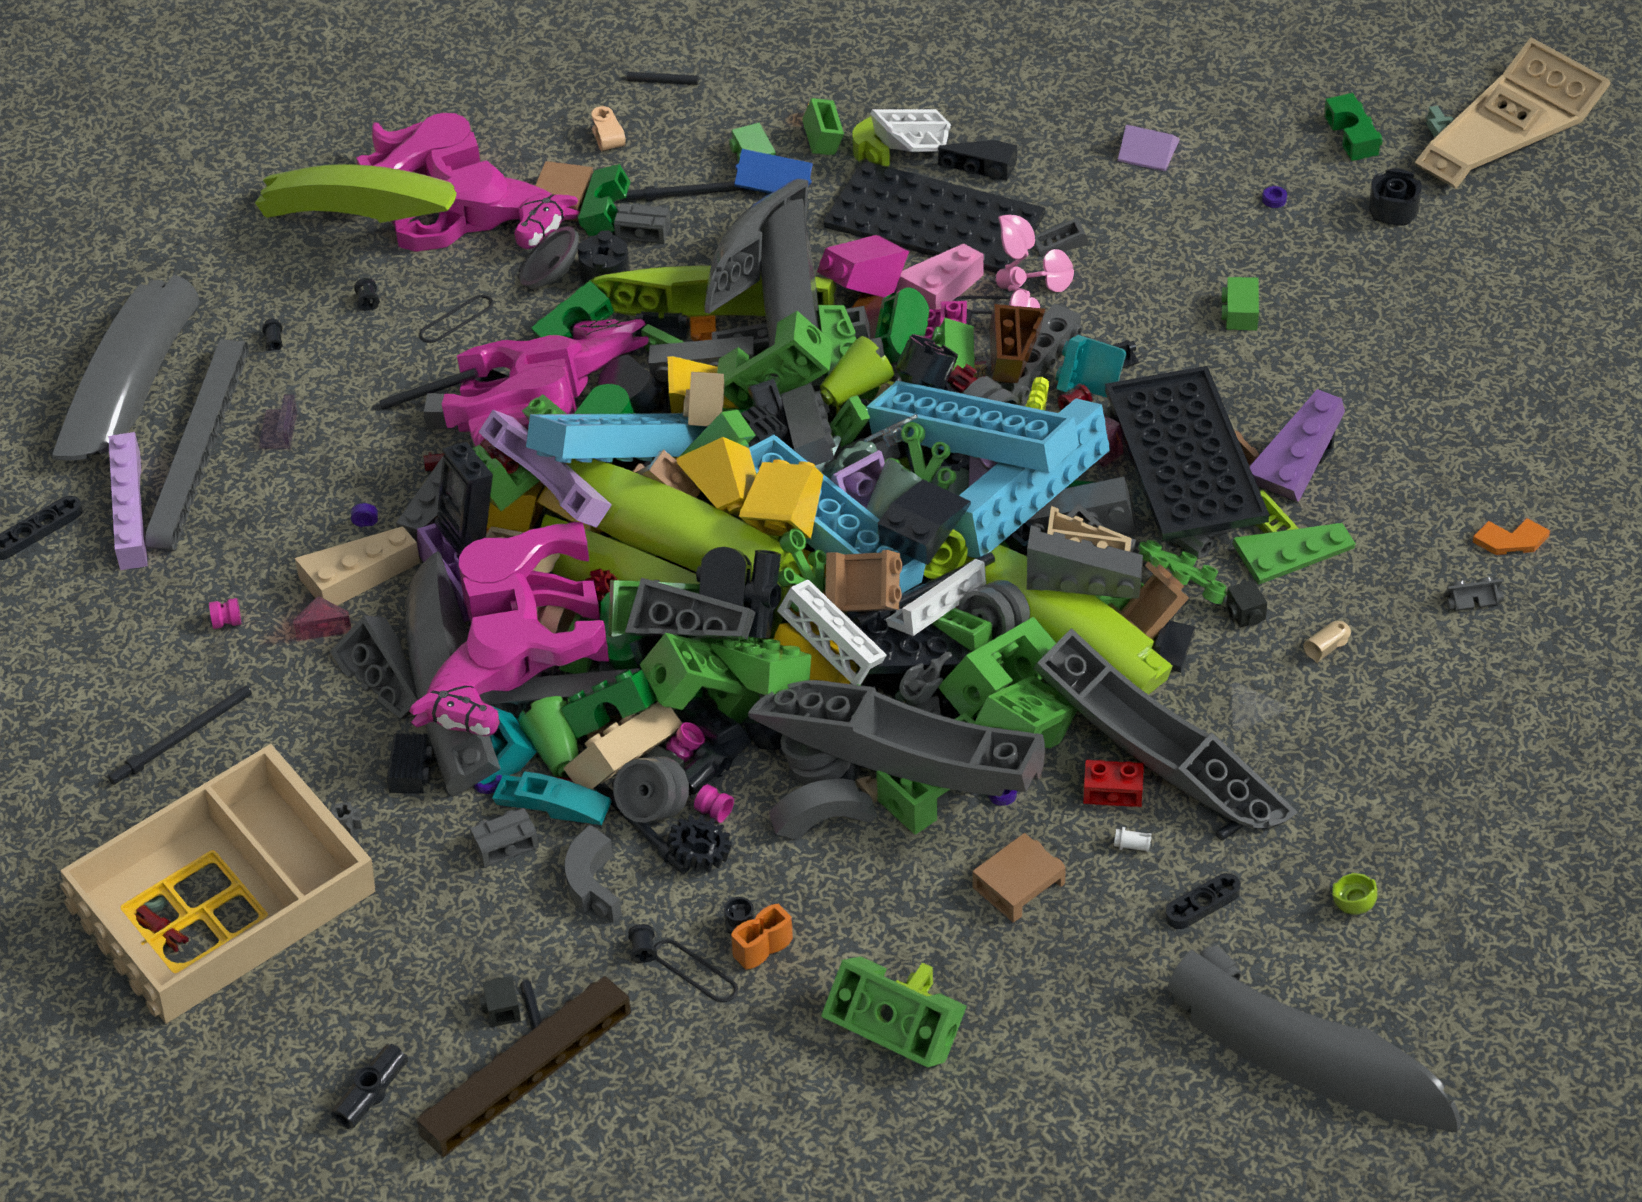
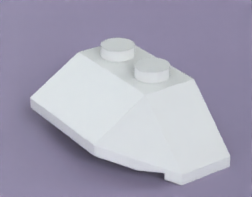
M936 109L872 110L870 113L875 134L890 149L911 152L938 151L939 145H946L951 124Z

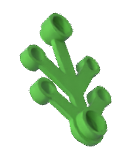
M909 422L903 426L901 436L909 445L914 474L931 483L943 460L950 455V447L946 443L936 442L932 446L933 456L927 467H925L920 445L925 438V429L920 424ZM913 428L914 434L908 437L909 430ZM943 446L944 452L939 455L938 449ZM889 458V459H892V460H894V461H896V462H898V463L901 464V462H900L899 460L894 459V458ZM904 466L902 467L903 469L907 470L908 472H911L909 469L905 468ZM949 468L940 469L937 474L939 481L937 486L948 490L949 486L956 480L954 470ZM949 472L950 478L945 481L944 475Z
M796 528L785 532L780 539V546L783 551L792 554L804 578L795 574L791 568H785L779 571L778 574L780 585L783 587L795 586L809 580L822 593L823 590L826 592V577H824L825 553L818 549L808 555V561L813 566L812 572L801 551L806 544L803 533ZM792 602V609L799 612V607Z
M1147 540L1146 542H1140L1138 554L1143 555V560L1149 561L1154 567H1157L1159 564L1165 569L1169 567L1172 575L1183 585H1187L1189 579L1205 588L1202 593L1205 599L1216 604L1223 603L1227 594L1225 591L1227 587L1215 580L1218 574L1217 569L1209 565H1203L1202 569L1193 567L1197 557L1191 553L1183 551L1178 556L1163 551L1161 549L1162 546L1155 541Z

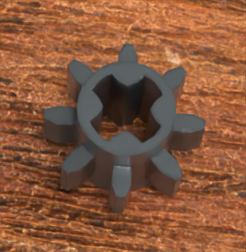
M351 802L335 804L331 813L353 837L356 829H362L360 808L353 810Z

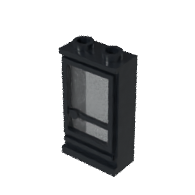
M467 442L442 448L444 455L438 499L439 512H437V516L439 518L435 519V525L459 556L469 544L486 538L493 479L491 471Z

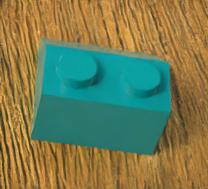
M496 707L493 708L498 711L500 723L496 732L490 735V739L501 769L478 782V784H487L495 781L498 775L509 776L519 772L537 753L515 716Z

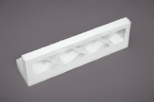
M977 559L973 560L887 618L888 626L914 636L958 606L965 594L986 585L984 562Z
M809 580L791 587L778 609V612L853 685H861L869 670L881 664L887 656ZM792 602L799 607L800 616H796L789 609ZM810 621H813L818 626L820 635H815L811 631ZM829 640H833L838 645L840 654H835L831 650ZM849 660H854L861 667L858 674L851 669Z

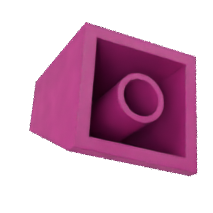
M874 235L825 248L817 272L829 279H833L834 282L845 288L885 297L895 292L909 251L881 236Z

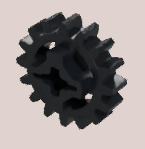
M688 815L687 822L680 818L677 825H672L667 840V845H670L668 852L669 854H676L675 862L684 861V868L686 869L692 865L695 872H699L700 867H704L707 872H710L712 865L720 868L722 861H727L732 842L729 841L730 833H723V824L714 825V818L704 821V816L700 815L699 819L695 820L692 815Z

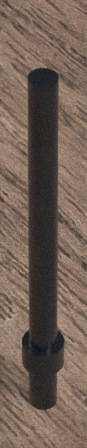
M735 181L661 188L644 186L645 189L628 190L626 200L646 199V201H654L656 198L750 189L734 186Z
M989 552L977 558V560L983 561L986 567L995 562V557ZM970 562L902 594L899 608L913 602ZM895 610L867 611L855 617L854 622L860 628L874 620L881 621L889 617L890 613Z
M245 685L138 756L133 755L125 761V765L108 775L109 781L115 785L132 773L136 775L144 769V765L251 696L250 688Z
M605 782L598 784L594 788L598 793L611 799V805L657 849V854L665 862H670L681 874L688 872L690 866L686 869L684 868V861L675 862L676 854H669L668 852L670 845H667V842L647 823L634 822L624 816L617 807L614 791Z

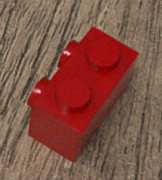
M1086 760L1084 804L1142 807L1144 764Z

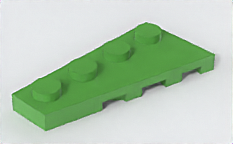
M818 305L817 308L819 330L833 341L830 371L825 373V378L856 340L855 329L844 305ZM878 386L858 397L860 399H874L880 387Z
M1343 523L1235 537L1232 542L1258 585L1347 552L1355 547V542Z
M610 580L608 637L626 634L625 630L640 581ZM659 582L699 594L700 584Z

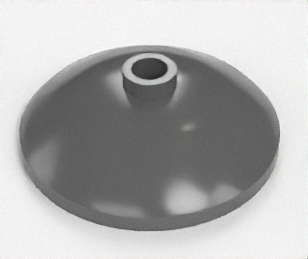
M567 226L557 229L545 237L525 260L519 275L520 282L526 288H539L565 276L575 259L578 249L579 235L577 231Z

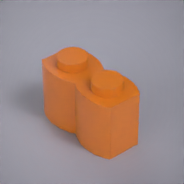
M773 904L761 910L755 919L748 920L737 926L731 934L733 957L745 969H751L762 964L769 954L781 951L792 941V917L779 904Z

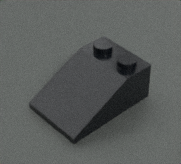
M922 479L895 500L879 520V542L928 565L967 511L971 501Z

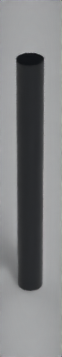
M472 368L380 400V406L384 410L426 396L427 393H434L478 378V372L476 368Z

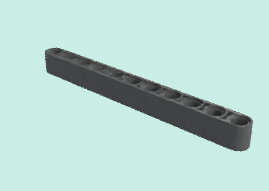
M220 339L147 527V548L176 550L174 545L175 543L178 544L184 529L181 528L182 524L186 523L191 510L188 509L189 505H193L198 491L196 487L200 486L205 472L203 468L207 467L212 454L210 449L215 446L219 435L217 431L221 430L226 416L224 412L228 411L233 398L230 397L231 393L234 394L239 382L237 377L238 375L241 376L246 363L244 359L248 358L249 347L247 341Z

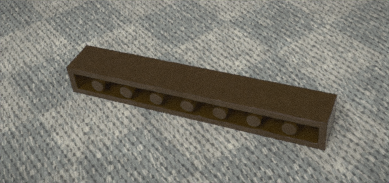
M606 976L597 982L591 983L583 993L575 999L567 1001L562 1009L551 1017L545 1018L537 1028L529 1034L521 1036L512 1047L504 1053L496 1055L492 1062L482 1070L474 1072L461 1086L449 1091L440 1102L424 1110L420 1117L416 1119L419 1135L444 1158L631 1014L629 996Z

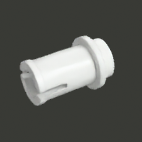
M1122 827V830L1116 829L1114 846L1119 847V850L1129 848L1149 852L1151 833L1125 830L1126 827Z

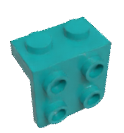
M1081 335L1071 338L1069 341H1066L1063 347L1062 356H1065L1063 366H1060L1056 373L1055 380L1058 381L1056 389L1067 392L1077 384L1085 385L1092 394L1107 398L1105 384L1119 381L1126 356L1125 350Z

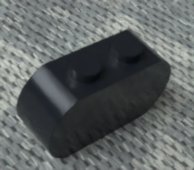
M623 355L611 361L602 370L598 378L599 385L615 384L624 388L628 393L635 414H648L657 407L664 395V389L653 376L630 355Z
M718 547L710 550L702 558L701 566L697 568L696 579L700 583L699 594L748 608V604L744 599L745 587L749 580H751L752 562L748 556L740 550L729 547Z

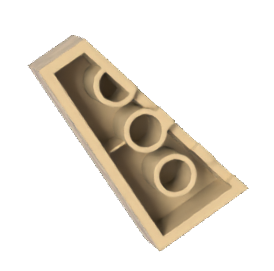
M402 526L297 557L295 562L300 581L324 610L328 611L419 564L420 559L417 542Z
M659 702L653 703L646 709L639 711L640 714L636 715L634 713L623 718L620 721L622 723L621 726L616 722L603 731L605 736L601 737L598 733L585 743L587 749L563 769L573 783L593 790L598 784L604 783L616 774L625 763L644 756L656 745L659 746L669 739L683 723L671 707H664Z

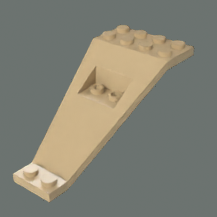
M1530 37L1505 72L1428 144L1415 164L1418 168L1457 189L1471 169L1581 123L1610 86V80ZM1502 105H1507L1504 109H1500ZM1526 115L1525 119H1519L1521 116Z

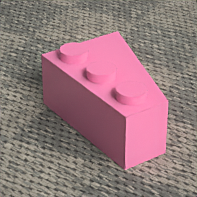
M961 244L903 270L896 286V292L904 288H913L923 295L929 309H941V302L953 301L983 276V254L965 244Z

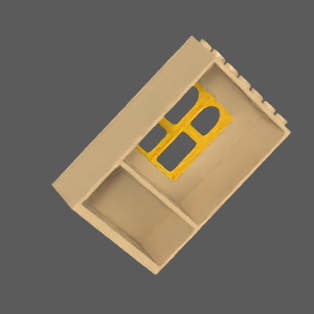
M269 744L60 870L63 880L60 887L67 897L64 903L72 915L78 914L85 932L88 935L94 934L98 939L96 942L104 955H111L118 973L121 976L125 974L130 979L129 984L137 996L143 995L147 1000L146 1005L154 1017L159 1015L165 1024L375 892L372 859L272 744ZM208 864H216L231 881V885L201 905L190 908L174 890V886ZM162 895L176 910L179 917L167 927L154 934L151 930L145 929L138 924L134 913L137 914L138 911L136 910L149 900ZM243 896L258 913L259 917L239 931L230 933L213 912L232 898ZM198 920L205 922L219 940L215 946L186 963L171 962L163 953L166 939L162 935L167 930L174 928L177 931H181Z

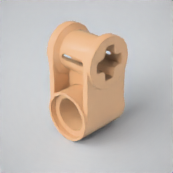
M605 106L595 108L592 111V119L594 121L592 132L600 150L606 151L625 146L626 140L623 128L618 123L611 108Z

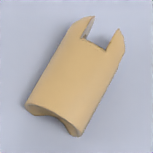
M1343 621L1331 622L1304 642L1303 647L1306 655L1318 663L1337 647L1343 646L1348 642L1351 629Z

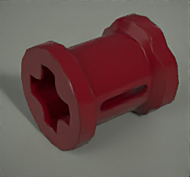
M1077 384L1074 390L1067 395H1060L1057 402L1059 408L1063 410L1075 399L1092 402L1093 398L1085 385Z

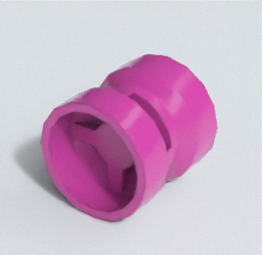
M237 598L228 599L223 604L218 601L209 602L213 629L222 628L224 623L231 624L232 626L241 625Z
M689 722L683 723L678 728L677 735L672 736L666 744V749L674 752L684 762L689 761L695 753L694 750L700 748L705 741V735L702 730Z
M709 784L701 788L694 801V809L702 814H710V817L719 823L726 819L734 806V798L726 793H718V790Z

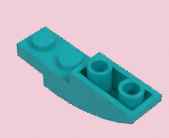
M524 771L522 777L503 775L493 795L496 805L547 811L549 817L553 819L602 825L612 802L609 797L584 786L556 777Z

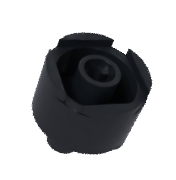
M1388 169L1385 174L1379 176L1378 173L1375 175L1371 182L1369 211L1372 214V218L1375 221L1387 224H1410L1419 213L1422 191L1421 181H1417L1413 173L1403 169Z
M601 231L598 235L579 243V270L581 279L585 284L601 275L630 271L627 244L621 238L614 236L612 232Z
M912 334L907 340L895 369L903 374L910 375L909 380L915 384L923 386L926 382L932 388L944 390L956 364L958 354L944 345L940 347L934 344L932 339Z

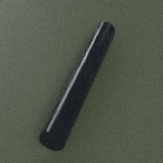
M628 71L627 81L698 85L699 76Z
M527 980L520 983V988L533 1031L539 1026L542 1019L532 983Z

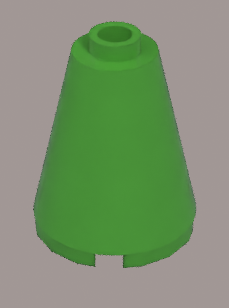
M561 696L546 697L530 704L532 709L526 714L523 710L518 720L521 729L551 773L556 777L569 778L563 768L579 755L578 742L561 709L570 701L569 699L568 702L563 701Z

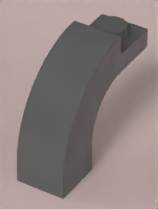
M826 779L804 785L786 795L769 811L775 833L795 840L801 839L813 825L827 818L844 816L869 823L873 822L877 817L870 795L865 792H859L855 782L848 779Z
M590 824L574 839L567 851L565 858L567 888L571 900L583 914L592 908L599 917H607L614 923L622 916L620 899L593 878L597 870L613 857L612 842L610 838Z

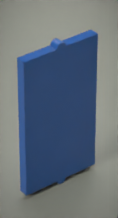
M742 149L739 164L735 168L737 175L734 186L765 193H772L795 179L808 180L809 186L812 183L810 175L813 163Z

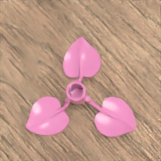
M1016 215L999 216L1003 248L1009 257L1016 260L1006 265V269H1001L997 272L996 282L1001 289L1015 291L1010 298L1009 305L1040 308L1039 302L1035 298L1030 297V292L1019 287L1023 285L1026 278L1046 276V287L1052 292H1062L1072 282L1074 276L1073 265L1063 251L1054 249L1048 251L1043 258L1045 271L1026 274L1023 269L1015 267L1028 256L1027 249L1034 246V231L1030 223L1022 217Z

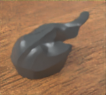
M946 652L939 658L932 659L930 666L926 670L923 668V663L909 668L900 683L899 689L902 696L912 704L926 702L942 683L943 677L939 678L940 671L945 661L952 657V653Z

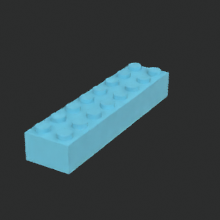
M896 381L866 407L870 416L869 423L872 435L881 437L893 436L896 437V440L904 441L901 436L903 426L909 422H915L922 425L925 429V438L920 445L932 448L936 442H943L949 445L951 453L965 454L974 458L988 459L997 463L1002 462L1040 472L1049 473L1079 446L1074 416L902 381ZM913 428L909 430L908 437L914 434Z
M1075 399L1059 412V414L1075 417L1079 446L1049 473L1000 462L959 495L971 501V505L954 527L965 539L966 547L968 548L967 556L977 559L991 552L1110 451L1102 404Z
M683 413L530 414L526 447L536 450V454L539 456H555V461L571 463L572 459L580 462H592V458L603 462H612L613 458L632 462L633 457H637L636 459L642 461H653V457H656L662 450H665L672 457L678 458L708 426L688 425V417H683Z
M775 435L749 447L756 474L762 462L773 463L775 459L797 465L800 461L808 462ZM823 474L811 538H805L806 543L815 550H822L825 555L831 552L844 555L882 553V550L900 553L902 571L900 573L899 586L901 592L904 593L921 583L926 564L880 543L878 522L880 519Z

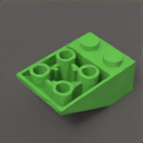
M748 636L747 640L723 639V641L711 643V648L746 688L757 693L766 695L772 691L774 694H777L781 690L788 689L787 684L810 680L811 654L800 651V648L797 646L780 645V641L775 639H762Z

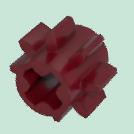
M957 364L947 381L951 384L952 392L963 393L977 380L974 377L977 370L968 364L964 368Z
M602 569L590 571L591 577L585 579V581L594 582L598 602H601L605 595L610 592V580H617L616 576L610 573V570L602 571Z

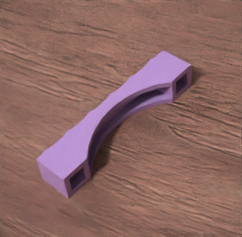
M492 410L479 433L494 447L536 476L556 496L560 506L577 521L597 527L612 504L567 464L555 461V456H539L536 454V450L527 448L528 430L515 418Z
M132 432L111 435L108 437L116 556L120 570L147 566V551L140 497L141 458L136 434Z

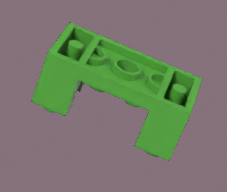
M795 311L777 322L775 344L752 359H749V356L739 347L719 358L717 373L724 374V396L739 409H749L754 407L747 389L750 386L774 379L781 396L783 393L807 385L830 371L833 341L800 312ZM770 373L776 374L778 377L772 376Z
M543 394L533 399L522 410L528 421L530 414H566ZM478 445L472 448L493 474L490 502L500 511H503L540 481L520 464L514 473L508 474L502 464L495 458L492 460L482 446Z
M1032 617L966 655L938 688L961 715L966 713L973 719L976 716L978 717L988 696L1005 689L1009 684L1013 685L1032 675L1042 680L1043 678L1033 668L1056 643L1039 622Z
M665 633L640 664L648 683L656 694L657 701L667 708L672 707L683 710L703 686L707 688L708 695L716 701L717 708L742 724L749 716L748 712L760 700L759 694L746 688L714 652L709 643Z
M1032 675L988 696L974 724L1043 734L1045 748L1050 749L1062 741L1077 709L1054 688Z
M966 713L954 719L971 724L975 723ZM877 771V801L914 835L937 821V798L950 789L919 783Z
M861 956L842 960L821 1017L926 1067L938 1065L946 1061L967 1007L966 1005L940 993L931 996L922 995L884 977L887 968ZM884 1004L889 1005L893 1010V1018L889 1022L885 1021L881 1016V1008Z

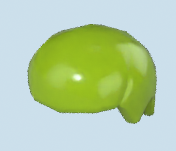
M1358 873L1342 876L1336 883H1333L1332 897L1336 906L1347 914L1358 915L1366 913L1372 909L1378 897L1375 880Z

